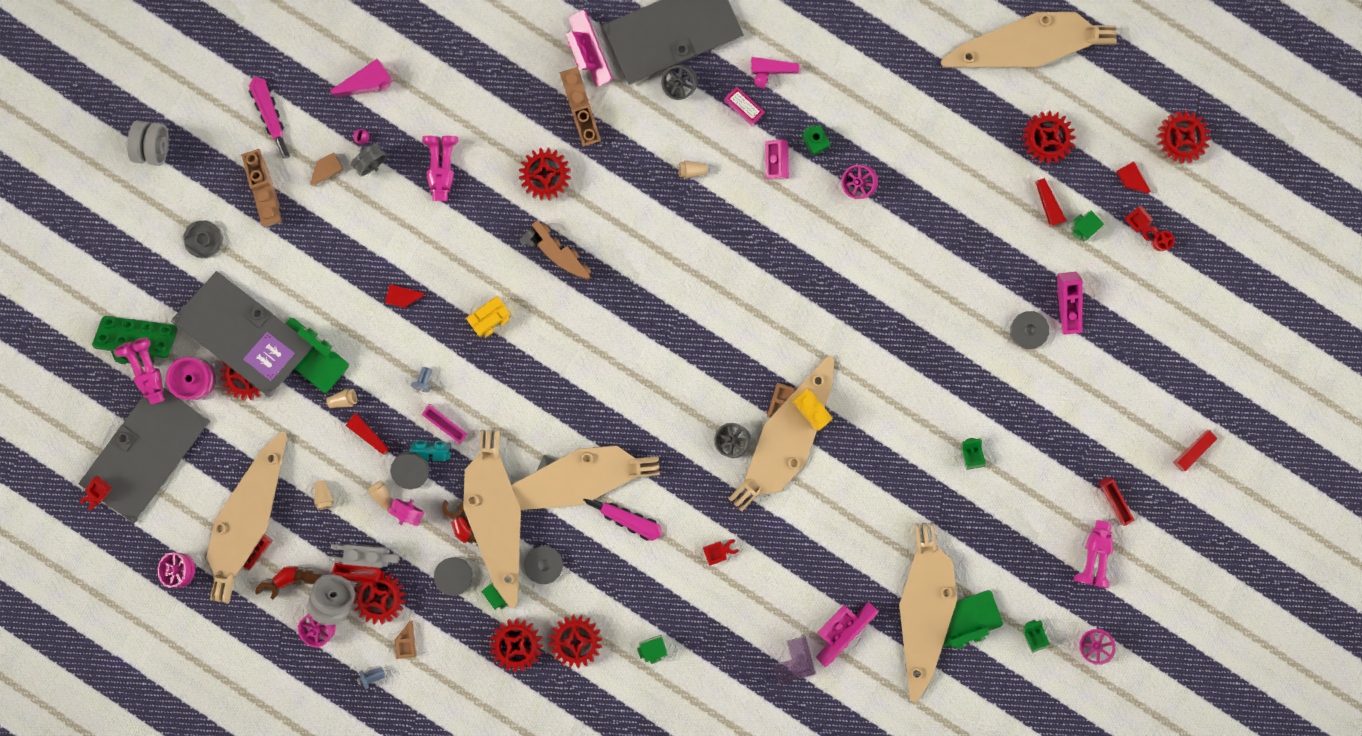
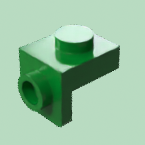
M969 438L962 442L961 452L966 470L986 466L981 447V438Z
M1031 620L1023 626V634L1031 653L1050 647L1041 620L1037 622L1036 620Z

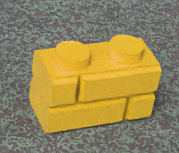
M495 296L466 317V319L479 337L484 336L487 338L495 332L493 328L498 325L502 327L510 321L509 317L512 314L502 300Z
M809 388L803 389L791 399V402L807 422H810L809 424L814 430L819 431L833 419Z

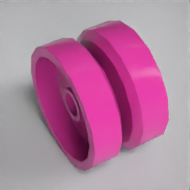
M187 357L178 359L169 367L166 374V384L170 392L184 400H200L207 397L213 391L216 383V374L213 367L208 362L199 358Z

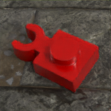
M1141 205L1124 218L1136 233L1141 230L1144 239L1147 241L1152 238L1149 235V231H1152L1154 235L1159 233V229L1150 224L1153 219Z
M96 476L85 489L88 495L83 497L80 503L83 504L89 501L90 507H88V510L90 511L97 504L104 501L112 487L102 478Z
M734 539L728 540L726 545L723 546L721 541L703 547L709 566L727 560V553L736 554L739 552L738 549L731 550L729 548V545L735 542Z

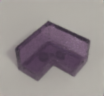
M802 634L801 637L787 640L792 660L773 665L778 684L816 674L805 634Z

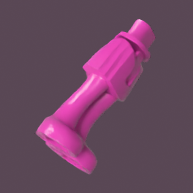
M422 136V142L429 147L431 153L430 170L427 171V179L430 189H434L430 190L432 201H448V193H450L454 171L451 170V152L458 143V137L442 136L443 161L442 168H440V137Z
M147 337L140 338L114 349L116 356H125L129 360L135 375L133 380L144 397L148 398L150 404L165 400L162 393L164 388L160 369L154 368L149 356V339ZM136 351L140 354V357L144 364L145 371L143 370L138 360Z
M1096 520L1095 528H1092L1093 531L1089 535L1085 546L1088 550L1085 569L1082 573L1074 576V581L1109 589L1110 582L1106 577V565L1108 555L1113 554L1111 535L1113 532L1110 531L1111 523ZM1097 554H1099L1097 574L1094 578V566Z

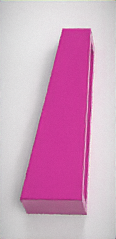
M751 57V75H757L761 72L767 74H799V63Z
M430 404L422 412L426 419L459 444L466 437L467 433Z

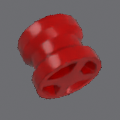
M1168 231L1159 232L1151 240L1152 247L1160 252L1170 249L1175 242L1174 236Z

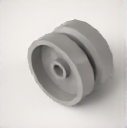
M134 121L127 141L130 161L140 164L147 161L150 165L161 166L166 159L169 145L166 125L160 123L149 125L146 121Z
M331 574L320 577L314 583L308 598L307 609L310 616L315 621L325 625L341 623L348 616L354 602V587L342 576Z

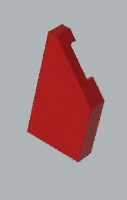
M1134 161L1116 171L1125 188L1140 191L1144 194L1151 192Z
M390 284L385 303L405 308L424 297L425 293Z

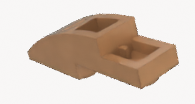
M578 67L560 72L582 145L586 146L601 141Z
M256 149L241 154L249 186L255 198L261 225L265 228L281 223L280 205L261 150Z
M537 220L532 224L543 239L537 245L549 259L572 275L585 280L591 279L589 275L591 273L590 269L585 263L580 264L577 260L580 256L574 248L569 249L566 246L560 250L559 248L562 245L556 237L552 239L549 236L550 229L544 222L540 224Z

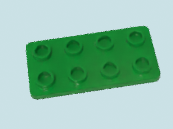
M103 316L92 346L94 349L111 351L115 362L130 364L125 356H116L114 349L125 343L147 337L150 341L148 352L154 365V357H169L178 328L172 324ZM136 351L141 366L144 367L140 354Z
M290 318L285 324L313 346L295 369L322 392H329L349 368V363L332 350L333 346L326 340L321 341L317 337L318 333L309 327L307 329L295 318Z
M990 590L956 602L942 648L950 645L960 649L967 646V642L973 640L974 642H980L986 639L985 636L990 635L989 631L1003 625L993 593Z

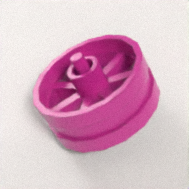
M853 165L843 173L841 179L842 188L851 198L865 199L872 196L876 191L878 177L876 172L869 166ZM855 168H858V177L851 172ZM862 168L869 171L864 177H862ZM848 175L853 178V182L847 183ZM872 176L873 184L867 182L866 179ZM850 185L855 186L852 193L848 189ZM865 185L872 187L868 193H866L864 188ZM859 187L863 196H856Z
M394 498L391 507L387 511L400 520L398 523L400 525L404 522L419 526L421 518L425 515L424 511L413 504L414 500L412 499L409 502Z
M168 553L159 562L158 577L164 586L169 588L185 587L194 578L195 564L188 554Z
M309 613L298 624V634L301 640L311 647L324 646L334 636L336 631V625H325L316 622ZM307 618H309L311 624L306 622Z
M1101 629L1087 631L1079 643L1082 656L1088 662L1095 665L1108 663L1116 652V644L1112 636ZM1092 633H1101L1098 641L1095 640ZM1089 635L1093 641V644L1084 643L1085 639ZM1104 635L1111 640V642L1101 644ZM1112 645L1111 654L1103 649V647ZM1083 646L1092 647L1093 649L1085 655ZM1096 652L1097 661H1093L1088 657ZM1100 652H1103L1108 658L1100 661Z

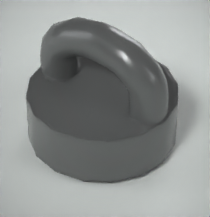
M530 228L520 238L519 242L523 246L528 243L532 247H537L539 243L535 237L537 232Z

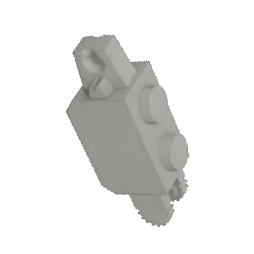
M348 543L345 545L331 544L330 548L333 550H344L343 557L337 555L329 557V561L343 562L342 564L382 568L388 567V563H399V554H390V549H386L383 546Z

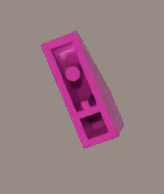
M377 58L331 89L330 92L335 97L378 92L380 90L384 91L391 86L390 83L393 82V79Z
M1077 271L1057 273L1062 334L1082 333L1083 280Z

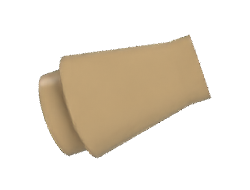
M687 160L679 162V177L688 179L707 175L706 163L702 164Z
M347 388L331 397H327L329 408L353 407L357 403V396L353 389L349 390Z
M325 480L315 482L314 505L317 506V510L332 508L334 501Z
M381 480L368 488V494L383 510L391 507L392 501L387 487Z

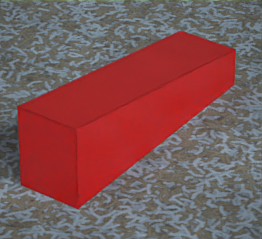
M1045 178L1037 180L1035 184L1049 227L1066 222L1067 220Z
M357 413L345 425L381 454L386 455L390 448Z
M1206 430L1173 463L1180 471H1187L1218 438L1210 430Z
M1106 477L1099 481L1098 484L1120 523L1126 526L1133 522L1134 518L1114 480Z
M335 563L331 574L342 576L348 581L378 582L382 571L374 567Z

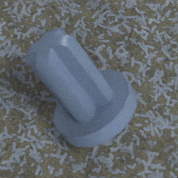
M422 367L417 382H412L411 387L416 389V393L422 394V392L430 391V387L427 386L432 373L430 368Z
M382 667L366 673L361 670L359 671L361 678H358L357 681L359 685L363 683L364 688L368 689V684L384 678L385 674Z

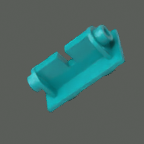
M418 440L412 443L410 452L420 454V457L426 461H429V454H432L433 461H446L451 456L449 452L451 443H446L445 441H436L434 443Z

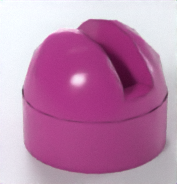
M758 73L754 77L755 85L765 89L769 74Z
M358 129L353 134L354 141L357 144L365 145L368 143L370 136L366 130ZM360 132H362L361 141L358 140Z

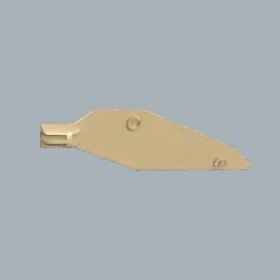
M1036 12L961 44L941 60V65L943 67L1038 68L1091 45H1116V25H1091L1076 12ZM966 56H970L972 59L967 60Z
M827 356L764 424L745 480L728 498L730 501H733L740 494L734 502L736 507L747 498L740 506V511H743L757 495L780 492L806 464L817 430L812 428L809 424L810 422H807L791 402V399L803 389L809 388L825 408L833 384L834 358L832 356ZM816 377H818V378L820 379V383H819V384H816V383H815V378H816Z
M481 430L480 453L465 469L463 509L494 587L508 606L515 608L518 604L521 508L499 455L500 430H495L494 435L493 430H488L487 435L485 430ZM507 576H511L512 581L510 583L506 582Z
M279 433L260 451L214 520L206 557L215 575L210 596L211 601L227 604L230 602L235 577L268 528L287 440L285 433Z
M619 446L580 448L511 485L521 510L584 505L586 502L583 499L594 500L636 477L660 475V471L657 470L659 469V463H656L659 461V456L634 458Z
M930 522L932 541H928L927 525L922 523L923 542L920 541L919 524H915L917 549L899 604L909 696L913 702L919 700L932 680L957 602L953 560L936 545L934 522ZM919 670L920 675L914 676L913 672Z

